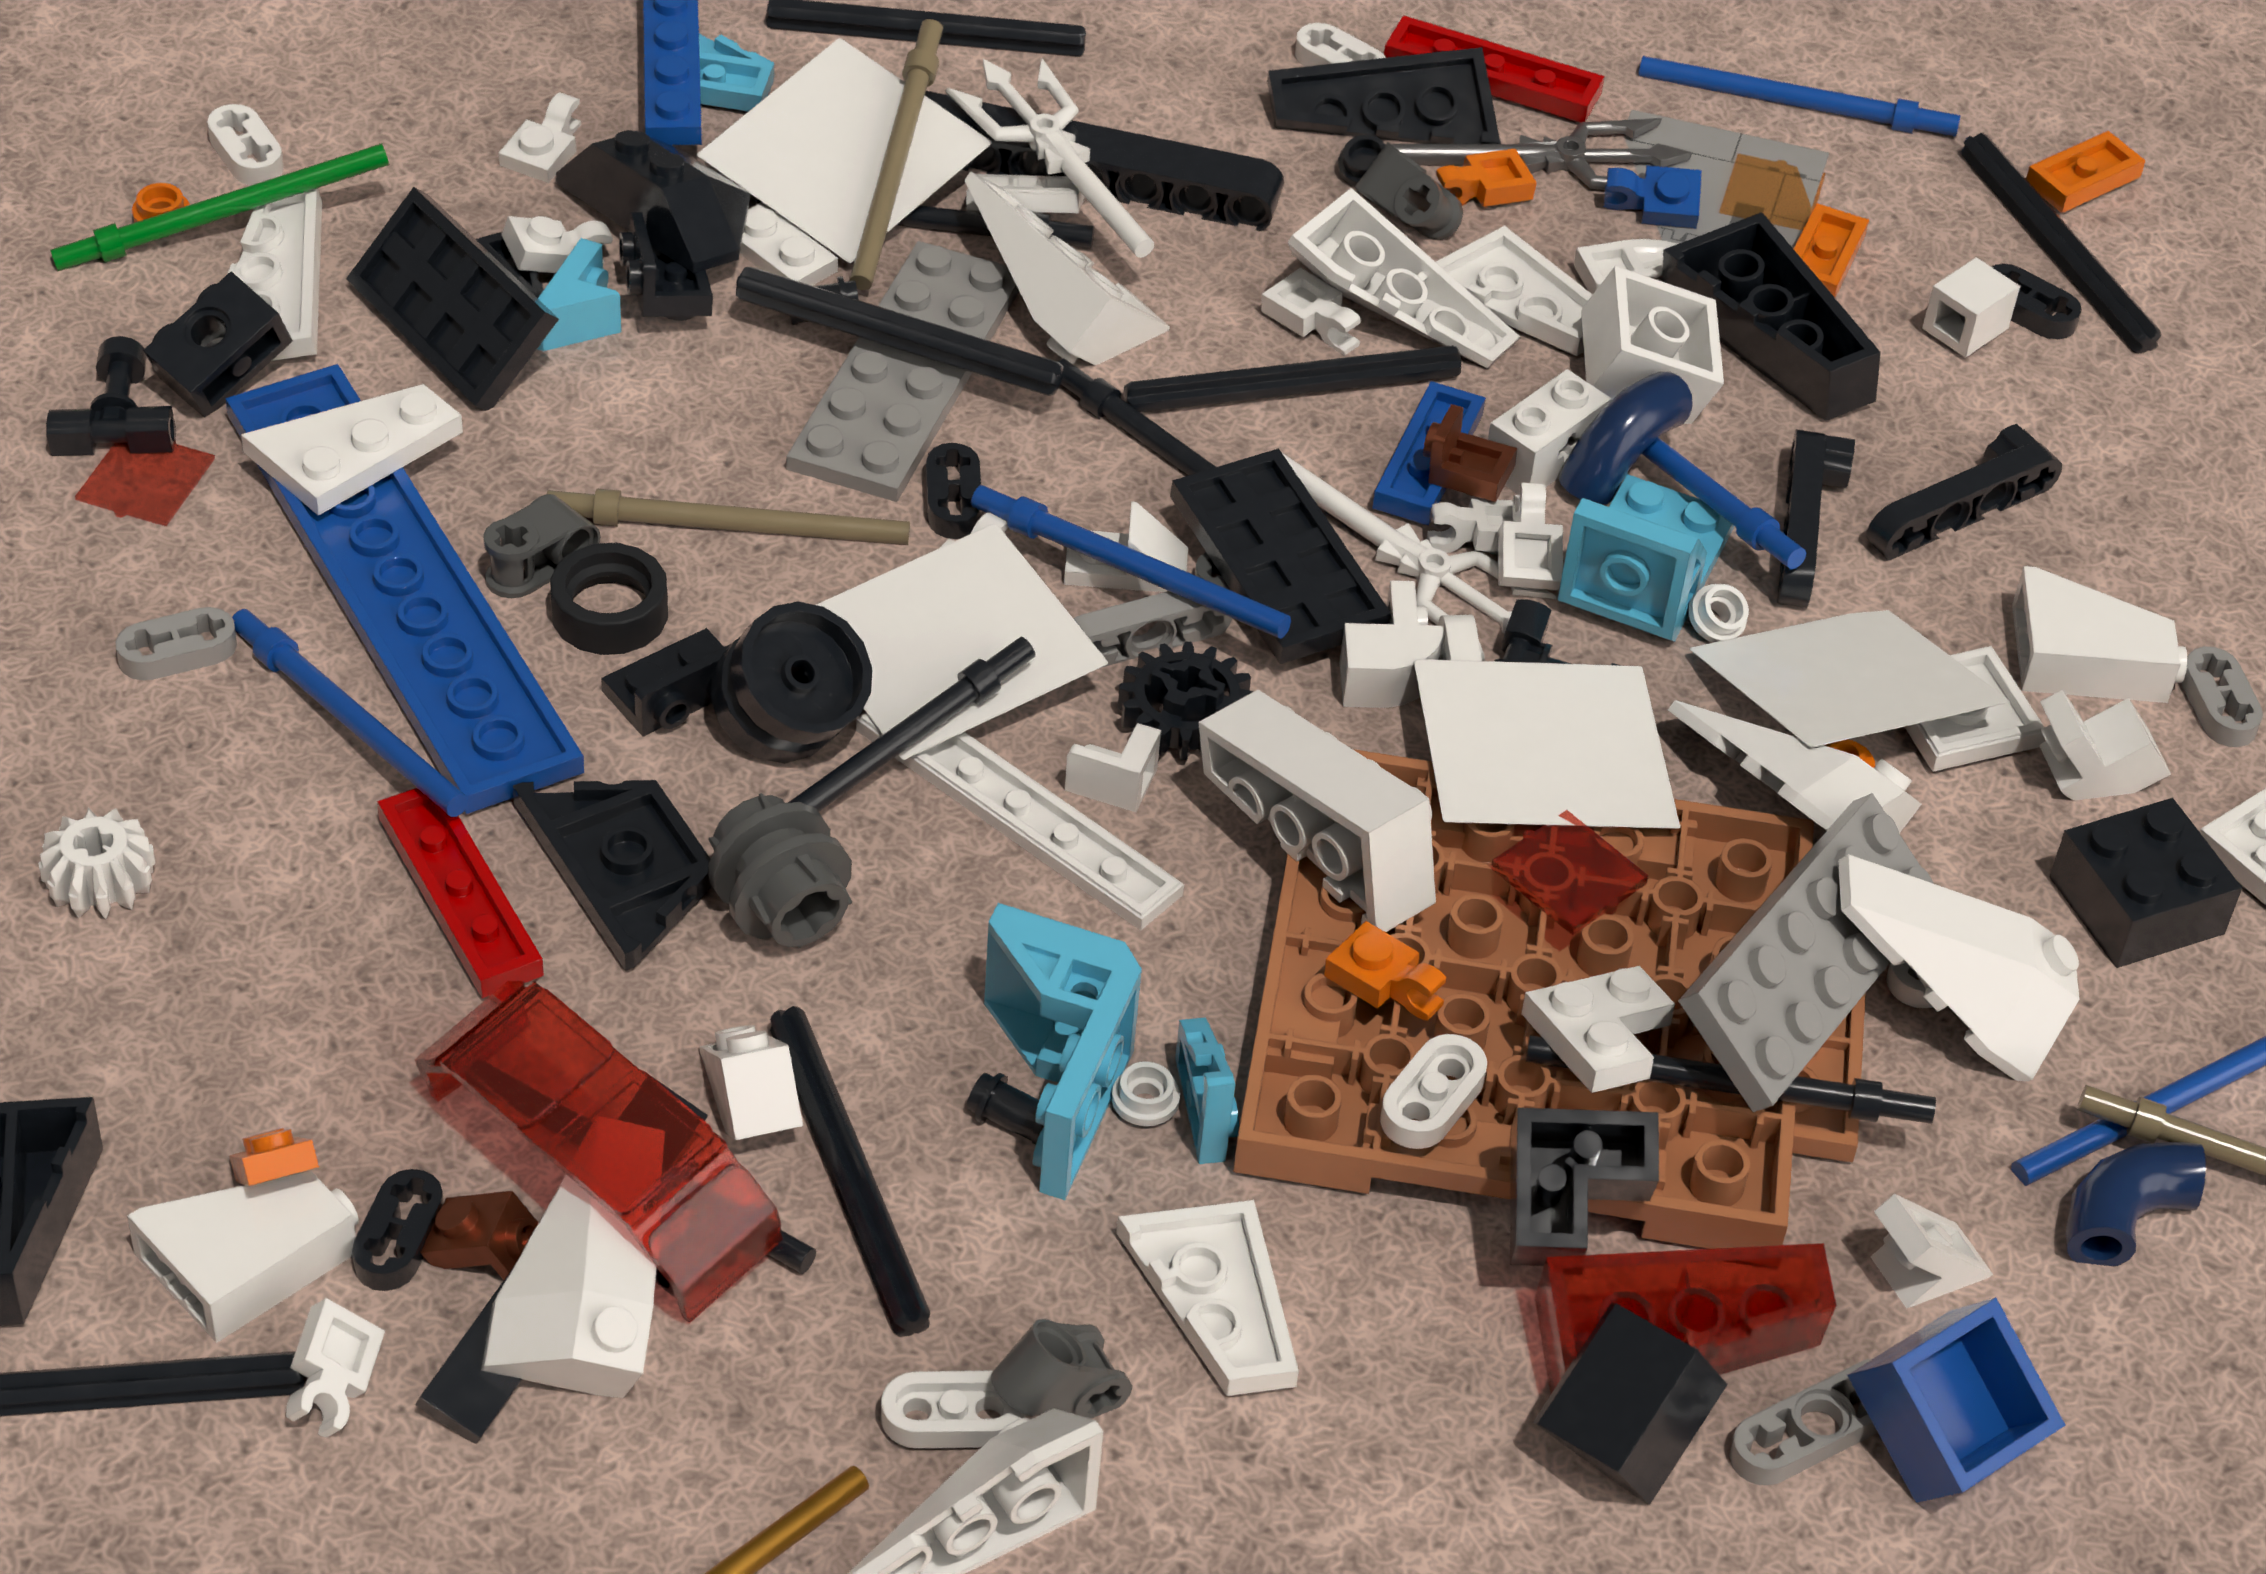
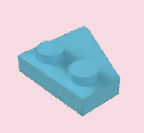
M1206 1017L1179 1020L1175 1060L1198 1163L1226 1162L1228 1138L1237 1137L1239 1133L1238 1109L1234 1098V1076L1226 1061L1223 1045L1217 1042Z

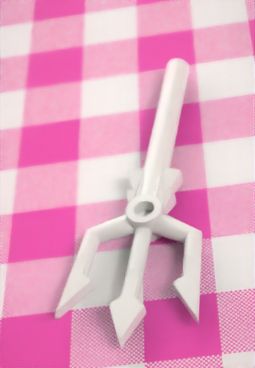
M983 59V71L987 89L999 91L1028 125L1000 127L981 108L982 98L951 88L945 90L946 94L995 141L1029 142L1030 147L1037 152L1038 160L1045 159L1048 174L1064 172L1137 257L1142 258L1151 253L1154 248L1153 240L1085 164L1089 161L1090 148L1075 143V135L1063 131L1064 127L1078 114L1079 109L1043 59H1041L1037 88L1048 90L1061 109L1053 115H1037L1010 84L1011 73Z
M1282 453L1320 508L1379 547L1375 558L1376 561L1398 565L1397 573L1416 577L1418 581L1416 592L1417 606L1427 607L1428 619L1438 626L1440 616L1448 615L1431 602L1437 588L1443 585L1501 625L1502 633H1505L1512 612L1506 611L1453 575L1476 566L1498 579L1497 561L1480 551L1449 556L1440 549H1434L1428 539L1420 542L1409 523L1395 530ZM1511 587L1512 595L1557 599L1554 594L1545 589ZM1480 645L1482 661H1485L1484 652Z

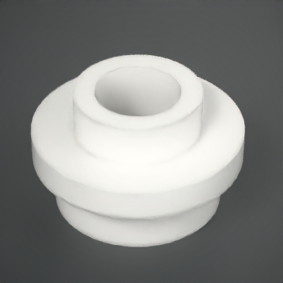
M1727 584L1704 586L1693 595L1688 609L1690 621L1696 632L1712 643L1740 636L1746 627L1749 614L1748 604L1743 594ZM1712 610L1717 612L1721 621L1713 614Z
M1145 1061L1130 1065L1116 1079L1113 1085L1112 1104L1115 1111L1124 1120L1135 1125L1155 1126L1162 1124L1173 1117L1179 1106L1180 1091L1172 1074L1164 1066L1154 1062ZM1145 1093L1150 1094L1155 1098L1145 1099L1140 1098L1137 1095Z

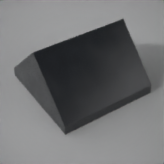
M1611 1302L1533 1423L1628 1492L1650 1505L1728 1384L1699 1350L1619 1304Z

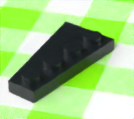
M1482 47L1268 71L1267 85L1275 129L1354 137L1373 135L1383 140L1423 144H1501Z

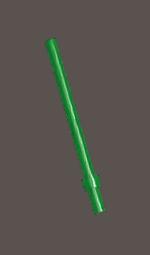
M381 143L117 228L115 223L94 229V236L51 249L50 251L57 271L103 258L106 263L127 256L125 251L127 249L388 166L389 161Z

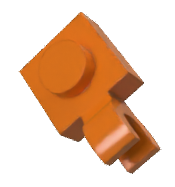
M1515 148L1465 155L1463 167L1447 165L1438 168L1435 174L1444 188H1448L1447 190L1459 199L1462 206L1473 197H1477L1482 207L1533 200L1537 184Z
M1367 921L1326 958L1324 977L1377 1009L1390 997L1403 1005L1417 1018L1428 1021L1444 1005V1000L1434 993L1446 983V976L1432 965L1426 963L1418 964V951Z

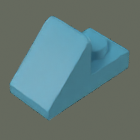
M581 238L538 299L559 320L537 348L538 350L547 351L621 332L620 295L617 291L607 288L609 275L608 271L603 269L602 244Z

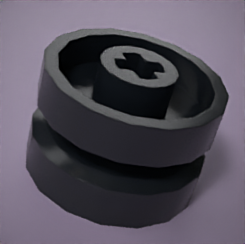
M799 601L777 605L755 619L743 631L742 635L723 652L712 672L711 701L719 724L737 746L758 759L785 764L811 757L831 742L841 730L861 714L871 694L872 665L864 642L843 618L823 606Z

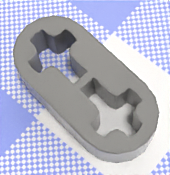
M214 607L197 608L139 622L126 627L119 633L116 639L119 668L128 677L142 681L158 679L218 664L233 655L237 647L233 618L224 610ZM211 632L214 639L204 640L201 633ZM149 647L152 654L142 656L139 648Z
M2204 646L2194 649L2188 654L2186 674L2181 684L2203 730L2209 738L2221 745L2228 747L2249 745L2256 737L2263 712L2239 662L2227 651L2216 647ZM2213 677H2215V678L2221 677L2218 686H2217V684H2216V682H2215V680H2214ZM2225 707L2229 716H2222Z

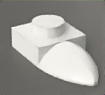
M1632 239L1579 247L1576 249L1574 267L1587 290L1594 294L1614 266L1653 279L1662 276L1663 249L1674 246L1677 243L1652 239Z

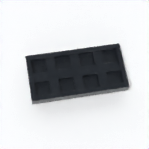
M415 187L411 189L346 278L476 407L485 411L492 409L559 320L555 314L433 198Z
M1279 448L1172 480L1170 498L1231 591L1291 616L1290 628L1281 639L1257 629L1279 664L1342 645L1345 623L1390 624L1392 613Z

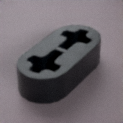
M1997 264L1991 266L2020 286L2011 321L2047 339L2060 340L2074 334L2082 312L2081 304L2076 297L2015 265Z
M941 444L934 447L928 453L926 459L927 520L930 528L936 534L944 538L961 539L971 534L975 524L982 517V511L972 507L971 504L974 491L981 485L980 460L978 454L964 444ZM946 467H958L959 480H948V470ZM948 502H960L961 515H950Z
M407 1169L398 1171L388 1177L381 1186L354 1240L352 1248L356 1277L364 1286L378 1291L399 1289L409 1283L416 1274L424 1258L420 1252L444 1203L441 1184L434 1175L424 1170ZM413 1195L423 1196L424 1203H415L406 1220L401 1219L400 1202H409ZM391 1239L396 1240L397 1258L389 1257L384 1265L374 1264L373 1256H382L386 1252Z

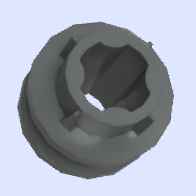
M760 793L759 796L743 801L731 809L718 823L713 837H709L708 840L714 850L709 862V882L722 901L729 904V913L744 934L759 939L774 937L778 944L801 948L803 945L814 942L830 932L843 918L848 905L852 904V900L846 891V887L851 879L852 860L838 839L830 836L831 829L816 808L801 802L785 803L781 798L773 795L764 796L763 793Z

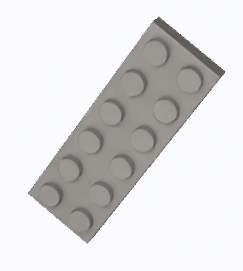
M917 241L878 306L991 341L1016 298L1019 289L1006 265ZM859 337L787 454L786 470L898 502L972 372Z
M1873 793L1854 800L1678 1000L1752 1112L1770 1107L1776 1103L1890 963L1841 911L1838 860L1850 854L1933 883L1928 872L1920 866L1900 836L1894 820L1885 813Z

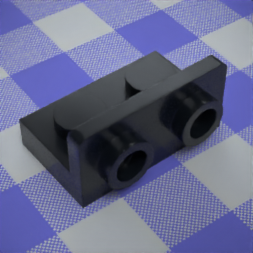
M705 628L602 677V692L642 737L662 727L664 729L675 728L681 725L691 713L712 704V672L723 652L731 644L724 647Z

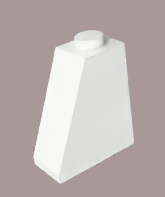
M2023 567L2012 604L2022 691L2055 694L2063 690L2066 695L2124 700L2129 698L2136 701L2168 703L2174 683L2183 682L2187 669V650L2183 646H2178L2174 620L2040 568Z
M312 1171L289 1175L251 1186L243 1185L142 1207L127 1215L135 1256L216 1343L352 1257L353 1243L356 1238L354 1226L359 1223L358 1214L349 1198L338 1188L330 1191Z

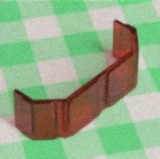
M507 981L414 1059L420 1075L425 1079L430 1094L435 1100L440 1101L464 1085L622 1222L672 1286L681 1315L689 1324L783 1240L780 1231L781 1220L777 1207L751 1173L739 1163L728 1148L726 1141L717 1135L708 1123L652 1076L636 1067L617 1051L609 1040L565 1003L535 981L528 987H526L524 981Z

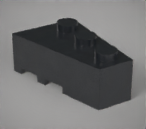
M94 1097L0 1102V1326L24 1324L103 1150Z

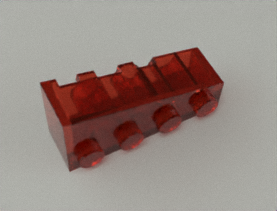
M1824 1243L1546 1257L1535 1294L1550 1394L1556 1388L1611 1302L1619 1304L1699 1350L1719 1375L1821 1345L1837 1306Z

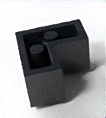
M1517 1108L1511 1127L1510 1265L1580 1267L1588 1249V1199L1651 1200L1659 1182V1112Z

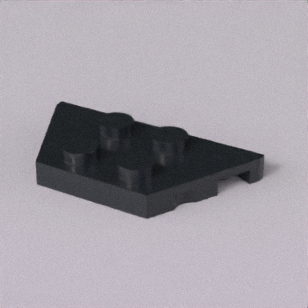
M627 780L619 784H605L600 781H574V792L534 793V782H521L513 785L514 804L625 971L634 968L712 887L709 882V862L711 858L656 780Z

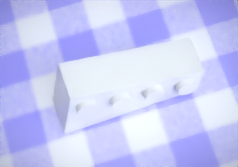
M1260 690L1250 693L1199 721L1204 775L1256 824L1268 819L1271 822L1275 835L1281 842L1280 847L1296 862L1307 856L1327 875L1323 879V887L1339 903L1350 897L1366 912L1362 915V924L1367 921L1387 932L1436 903L1431 832L1432 809L1429 797L1425 796L1419 789L1406 784L1381 768L1375 761L1365 758L1337 740L1332 734L1324 732L1296 714L1288 706H1283Z

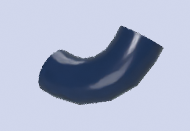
M1658 372L1622 390L1599 412L1577 441L1559 473V482L1562 487L1580 500L1585 498L1602 505L1609 504L1628 471L1645 449L1659 436L1683 425L1690 417L1693 403L1692 394L1687 383L1679 375L1672 372Z
M2187 1142L2137 1144L2101 1159L2072 1194L2066 1225V1246L2070 1258L2077 1263L2112 1267L2121 1265L2130 1260L2136 1252L2135 1230L2137 1221L2142 1215L2159 1209L2196 1211L2200 1205L2205 1184L2206 1159L2202 1144Z

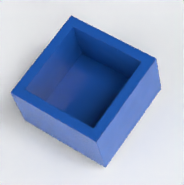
M1996 1297L1948 1311L1847 1375L1916 1503L1965 1492L2066 1426Z

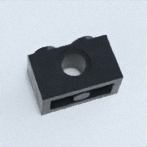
M231 271L217 284H212L204 289L197 298L196 303L174 323H169L162 327L143 351L158 377L205 418L218 410L226 402L225 398L231 397L291 344L293 340L279 313ZM223 338L216 345L206 347L212 340Z

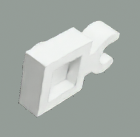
M327 1298L311 1306L291 1365V1369L308 1378L306 1385L290 1396L286 1406L287 1418L296 1421L308 1414L313 1403L319 1406L323 1415L318 1435L327 1438L341 1430L347 1423L350 1414L347 1397L356 1398L366 1392L385 1330Z

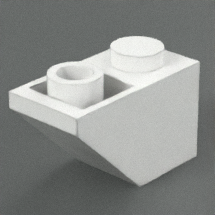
M745 1025L715 1032L716 1043L699 1046L701 1058L727 1135L735 1140L803 1126L790 1051L787 1044L767 1035V1031H756L755 1025Z

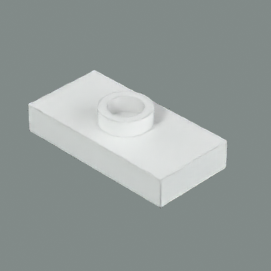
M977 174L1002 187L1033 213H1079L1085 198L1067 176ZM967 189V211H979L969 189Z

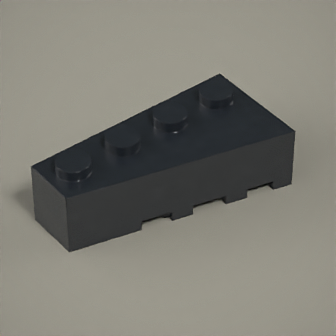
M1763 212L1663 249L1662 282L1716 300L1720 342L1822 419L1828 421L1876 402L1881 352Z

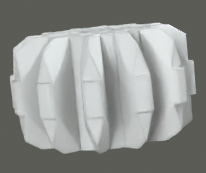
M88 807L83 819L77 821L62 816L59 831L45 833L44 844L42 845L43 852L40 854L41 861L38 864L41 880L45 882L46 888L49 889V895L54 900L56 907L70 904L71 909L80 918L93 905L97 906V910L106 919L111 903L117 901L119 905L132 910L135 893H149L152 881L151 873H153L152 865L155 864L153 845L149 844L148 837H145L144 830L140 827L138 819L124 821L116 808L105 816L100 817L96 816Z

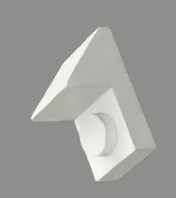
M1131 501L1129 534L1092 531L1187 572L1188 547L1136 502ZM1067 548L1064 585L1151 592L1168 591Z
M1893 1194L1874 1211L1889 1234L1883 1238L1885 1244L1870 1257L1906 1309L1990 1278L1993 1275L1957 1223L1896 1194Z

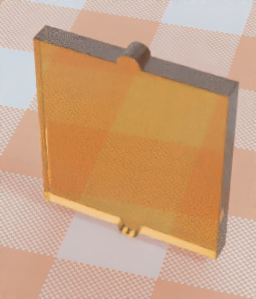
M1738 153L1719 213L1745 219L1763 212L1773 225L1803 231L1816 203H1818L1826 173L1823 172L1811 207L1797 166L1788 165L1785 160L1775 162Z

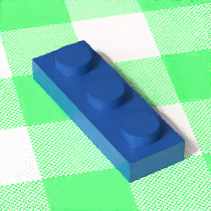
M1430 381L1374 492L1372 508L1429 526L1432 520V505L1440 503L1447 488L1428 483L1431 458L1423 455L1427 432L1433 422H1442L1449 407L1453 404L1463 407L1461 432L1473 435L1483 416L1486 397Z

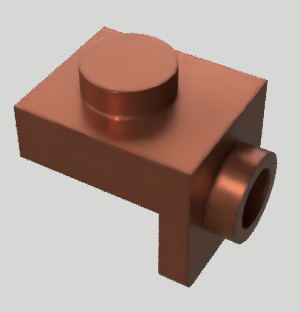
M1451 404L1442 422H1433L1425 438L1423 455L1431 458L1428 483L1496 502L1515 467L1517 448L1461 432L1463 407Z
M513 1191L449 1197L445 1199L442 1208L438 1212L434 1225L420 1253L431 1266L443 1269L491 1265L504 1280L515 1266L539 1222Z

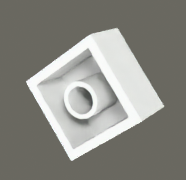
M1614 266L1581 310L1586 382L1613 400L1622 390L1649 375L1658 372H1672L1679 375L1687 383L1691 391L1693 407L1690 417L1684 424H1692L1724 385L1716 300Z

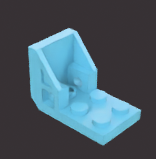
M1627 474L1609 507L1582 498L1573 514L1558 601L1675 642L1689 615L1688 609L1691 598L1704 587L1735 526L1698 498Z
M998 903L988 923L984 1005L1035 1076L1058 1083V1085L1048 1083L1039 1100L1035 1121L1038 1124L1044 1125L1035 1146L1032 1164L1041 1167L1039 1192L1065 1200L1112 1100L1113 1085L1126 1069L1134 1052L1142 969L1124 941Z

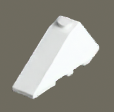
M972 171L968 174L964 181L1033 320L1051 336L1046 344L1056 354L1072 364L1078 358H1081L1096 366L1169 330L1170 327L1121 284L1117 283L1115 285L1105 276L1091 268L1094 265L1092 260L1082 252L1075 250L1065 241L1052 235L1054 230L1002 187Z
M1352 188L1295 232L1287 242L1294 257L1304 264L1315 277L1342 292V296L1443 347H1457L1461 356L1487 369L1520 338L1515 331Z
M1677 700L1668 709L1669 712L1726 755L1739 762L1740 766L1776 791L1777 794L1825 830L1832 826L1854 800L1873 793L1885 813L1894 820L1899 834L1922 805L1905 792L1912 780L1882 758L1873 768L1854 754L1824 745L1809 747L1798 737Z
M1850 854L1839 859L1841 911L1893 965H1901L1907 962L1922 984L1926 987L1923 997L1938 1012L1949 1006L1969 1027V1030L1965 1033L1964 1040L1978 1055L2016 1081H2031L2080 999L2077 979L2079 960L2071 943L2065 937L2053 934L2031 917Z
M602 1118L596 1120L544 1215L525 1245L509 1277L493 1302L481 1371L521 1378L527 1381L598 1396L624 1398L640 1378L644 1370L654 1304L666 1133Z
M1055 1408L1033 1419L1021 1418L1011 1422L997 1436L986 1442L847 1574H965L1096 1510L1103 1430L1096 1420Z

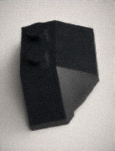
M621 131L614 138L592 143L556 172V184L628 231L630 228V212H642L651 246L692 273L739 260L741 242L750 204V193L677 147L650 137L640 131Z

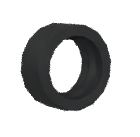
M598 543L580 548L560 561L550 578L552 624L563 640L579 650L599 655L626 654L643 648L661 634L668 620L666 572L655 557L638 547L621 543ZM605 583L631 586L646 596L637 606L616 613H599L587 610L573 601V597L582 590Z

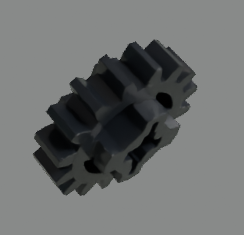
M1185 641L1182 652H1173L1166 643L1160 644L1159 657L1154 658L1148 653L1141 652L1138 654L1137 667L1126 666L1124 669L1123 683L1119 684L1118 709L1122 710L1121 725L1123 728H1134L1139 723L1161 730L1159 755H1163L1171 747L1178 749L1180 760H1187L1190 750L1199 749L1202 754L1199 721L1252 693L1253 691H1250L1251 676L1249 673L1236 674L1238 660L1234 657L1225 659L1222 662L1216 660V647L1210 646L1203 654L1194 653L1192 642Z

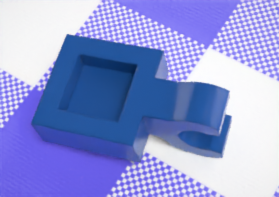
M1646 165L1643 179L1629 169L1609 168L1603 207L1612 210H1642L1641 224L1697 228L1700 211L1702 170Z

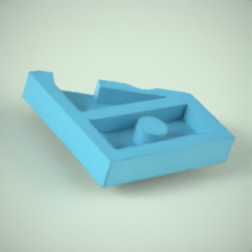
M699 34L701 104L750 111L769 95L774 82V62L755 52L741 49L738 43L721 34L714 39L715 42Z

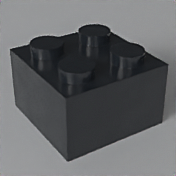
M2174 798L2064 830L2049 876L2116 968L2224 935L2242 890V886Z

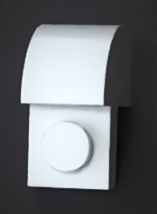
M1390 581L1387 607L1392 613L1390 624L1345 623L1339 662L1343 707L1389 708L1410 703L1420 697L1414 660H1439L1443 626L1428 625L1427 607L1417 606L1415 581Z
M2063 690L2040 701L2051 724L2041 729L2046 741L2039 746L2060 790L2068 798L2076 801L2132 794L2171 775L2150 730L2129 698L2085 721L2082 720Z

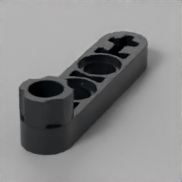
M2018 424L2010 425L2001 430L1997 438L1987 446L1984 452V463L1885 506L1870 522L1866 538L1887 560H1892L1940 539L1937 534L1950 528L1958 531L1985 519L1982 516L1984 513L1996 508L2001 512L2050 490L2062 472V463L2025 429H2022Z
M1799 429L1795 431L1789 458L1786 504L1789 505L1786 517H1784L1783 533L1805 549L1806 557L1803 563L1795 569H1789L1780 562L1778 604L1807 608L1809 605L1816 569L1822 484L1842 488L1848 487L1854 457L1855 439L1829 436L1825 433Z

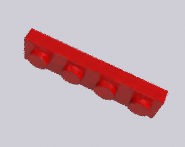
M1405 15L1399 21L1384 48V55L1388 58L1482 47L1491 95L1578 122L1587 121L1602 94L1605 78L1603 75Z
M418 788L377 801L380 822L481 998L544 976L543 958L460 817L449 816Z

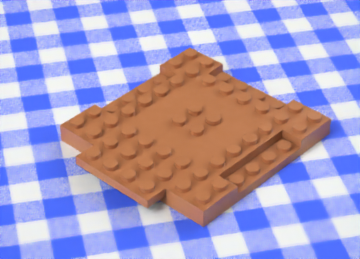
M1353 749L1365 758L1375 761L1381 768L1411 787L1419 789L1425 796L1429 797L1432 809L1431 832L1436 903L1386 933L1418 951V964L1426 963L1432 965L1446 976V983L1434 993L1444 1000V1005L1428 1021H1425L1411 1014L1403 1005L1390 997L1377 1009L1324 977L1326 958L1362 925V915L1366 912L1350 897L1339 903L1323 887V879L1327 875L1307 856L1296 862L1287 854L1238 1133L1233 1172L1369 1194L1371 1178L1373 1177L1510 1199L1511 1127L1517 1108L1659 1112V1182L1651 1200L1588 1199V1212L1643 1221L1641 1238L1778 1260L1788 1228L1793 1153L1853 1163L1858 1147L1859 1120L1848 1118V1111L1784 1101H1776L1770 1107L1752 1112L1742 1095L1647 1080L1591 1093L1571 1069L1526 1062L1529 1035L1542 1036L1522 1015L1525 992L1558 985L1563 982H1572L1606 974L1619 969L1640 966L1675 1003L1670 1026L1637 1033L1634 1036L1651 1054L1720 1064L1678 1000L1813 847L1814 821L1674 799L1680 823L1679 829L1444 822L1432 761ZM1866 993L1798 1076L1852 1084L1854 1078L1861 1079ZM1444 1034H1456L1473 1040L1482 1048L1487 1058L1484 1085L1479 1095L1439 1143L1428 1148H1407L1392 1141L1383 1131L1380 1122L1383 1098L1389 1086L1422 1046L1433 1037ZM1446 1076L1448 1080H1457L1455 1077Z

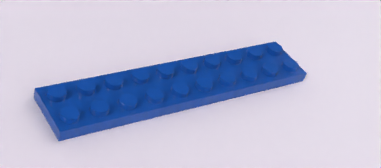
M338 364L225 398L227 415L240 437L244 433L361 401ZM257 464L439 771L468 797V806L464 811L465 814L514 798L513 785L518 783L534 782V790L584 773V755L403 467L318 516Z

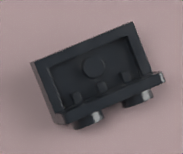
M630 212L629 232H620L619 257L621 267H626L628 295H637L642 317H666L675 321H685L695 316H712L713 294L706 270L692 273L652 247L643 213Z

